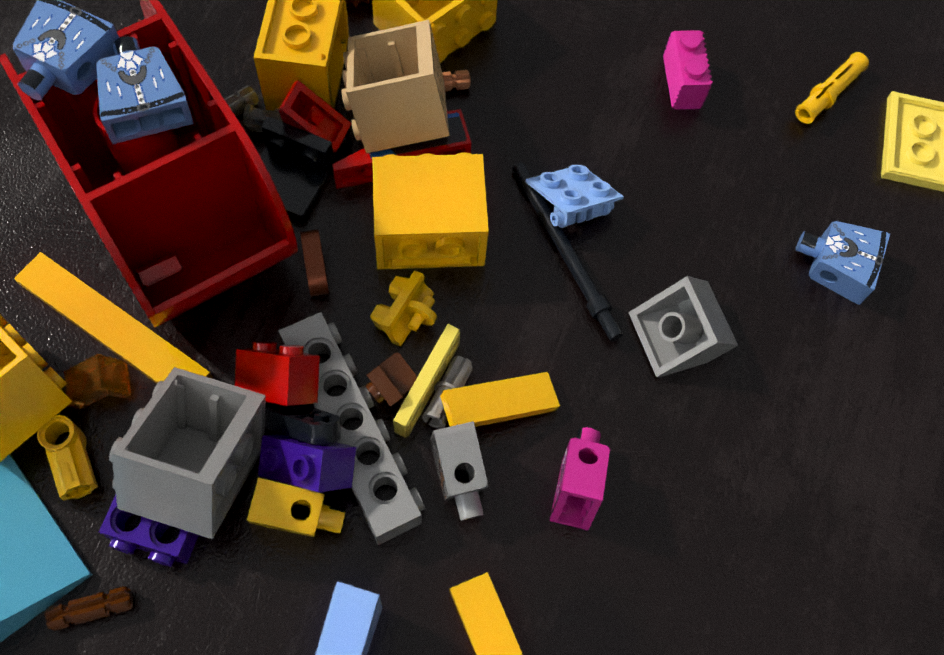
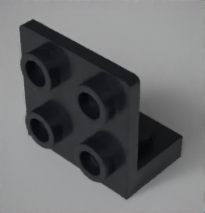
M268 116L261 126L266 148L260 157L276 186L287 214L303 219L333 170L332 164L335 161L332 142Z

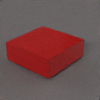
M169 253L135 270L143 285L149 286L181 271L182 267L176 255Z

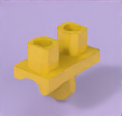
M414 270L410 278L395 276L389 285V294L395 300L392 306L376 305L370 315L375 326L384 331L390 341L398 346H402L411 330L417 331L421 324L432 326L437 319L436 313L431 309L435 303V299L432 298L434 293L425 284V276L421 272Z

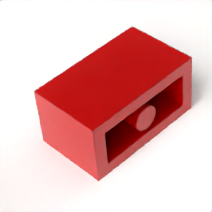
M255 341L253 342V348L236 349L235 386L266 395V402L284 406L318 403L320 355L303 353V346L279 345V349H277L276 342Z

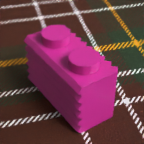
M700 30L671 32V37H669L667 42L668 45L666 50H664L663 58L671 106L674 110L700 109L713 83L711 81L712 76L710 75L711 70H709V59H707V49L705 48L706 43H704V33Z

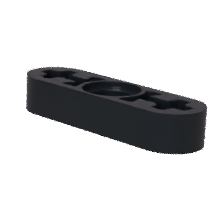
M266 402L265 428L313 445L332 444L341 439L340 417L338 415L305 404L284 406Z

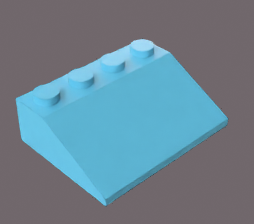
M11 454L0 462V642L92 576V573Z

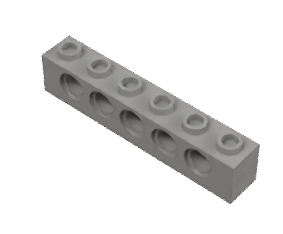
M320 312L278 330L283 345L303 346V353L313 355L327 354L330 356L326 362L319 364L318 403H312L311 405L314 408L338 415L340 417L341 439L337 442L356 447L351 489L377 544L380 545L422 524L420 511L425 509L422 498L415 487L410 490L408 489L403 478L404 475L408 474L405 464L398 452L393 455L391 454L386 444L387 441L391 440L388 430L382 419L374 420L369 408L374 407L372 398L365 385L358 388L353 376L358 374L356 366L349 353L342 355L337 345L342 343V340L334 322L327 324ZM336 385L346 388V391L340 396L333 397L327 394V391ZM349 418H358L363 422L356 430H346L342 427L343 423ZM366 451H374L380 456L378 461L372 465H364L358 459ZM383 485H390L397 490V493L391 500L382 501L375 496L376 490Z

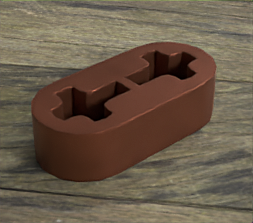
M319 230L300 232L310 295L329 294Z

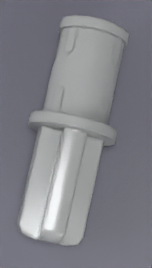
M454 357L442 381H438L435 384L434 390L436 392L426 412L422 415V419L425 422L432 418L428 425L438 429L445 428L447 416L440 395L444 390L464 387L473 369L472 363L468 358Z

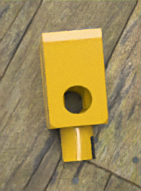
M258 478L247 521L251 524L314 537L316 528L340 534L346 509L323 504L325 495L323 493ZM296 504L309 508L310 514L306 520L292 516L291 509Z

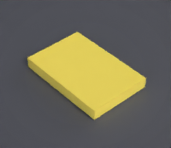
M894 91L890 93L887 98L881 178L944 192V102Z

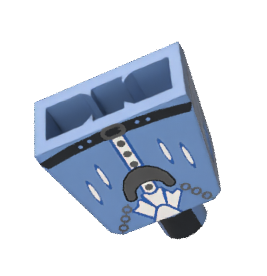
M37 0L13 43V50L26 71V74L18 83L20 89L38 101L43 99L52 86H56L73 95L81 94L97 79L96 63L102 58L115 56L112 44L119 36L114 24L62 0Z
M130 36L120 37L112 44L115 56L102 58L96 63L100 117L112 144L194 124L185 94L159 48L153 46L140 49L136 38Z
M835 221L829 225L821 237L804 231L799 238L795 251L814 257L809 271V276L812 280L860 305L875 290L890 233Z

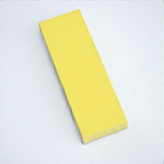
M447 324L393 420L395 433L405 438L409 437L434 392L435 384L440 381L459 347L460 329Z

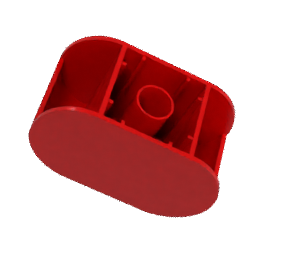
M140 0L145 19L118 30L117 34L119 38L125 36L136 38L140 49L153 46L160 49L185 94L194 124L112 144L100 117L97 79L78 95H73L56 86H52L43 99L38 101L25 94L18 86L19 81L26 72L18 75L6 53L0 55V63L114 262L152 325L156 328L297 253L298 246L292 224L281 197L246 131L159 0ZM169 253L176 255L182 267L181 271L149 286L143 285L135 269Z

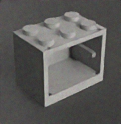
M174 367L164 381L161 380L157 383L151 400L144 409L140 408L136 412L130 429L123 438L119 437L111 448L109 460L113 464L114 479L112 487L116 491L117 509L213 539L260 456L262 435H264L266 395Z

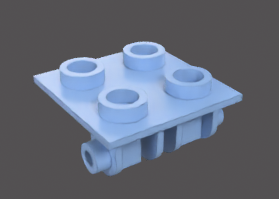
M571 165L566 169L544 172L539 176L525 180L529 186L555 206L554 212L550 214V221L552 225L560 228L575 224V222L581 223L598 216L608 215L614 209V202L624 198L610 184L601 180L583 165Z

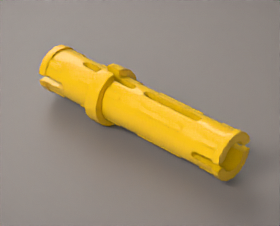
M860 52L851 54L850 58L835 70L824 83L817 84L810 91V96L796 107L795 115L802 123L810 124L824 109L831 108L836 102L837 96L868 68L869 60L866 55Z

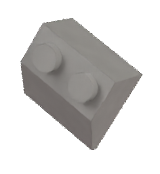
M686 276L628 312L656 377L667 376L708 363L738 346L709 282Z

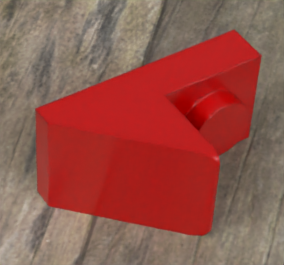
M299 80L293 83L278 110L284 123L331 141L333 153L337 152L352 124Z

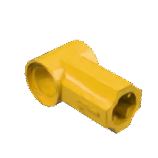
M56 415L37 431V439L40 445L45 448L59 497L64 501L79 499L91 494L98 487L86 450V436L69 418ZM69 432L66 441L56 445L57 438L61 434Z

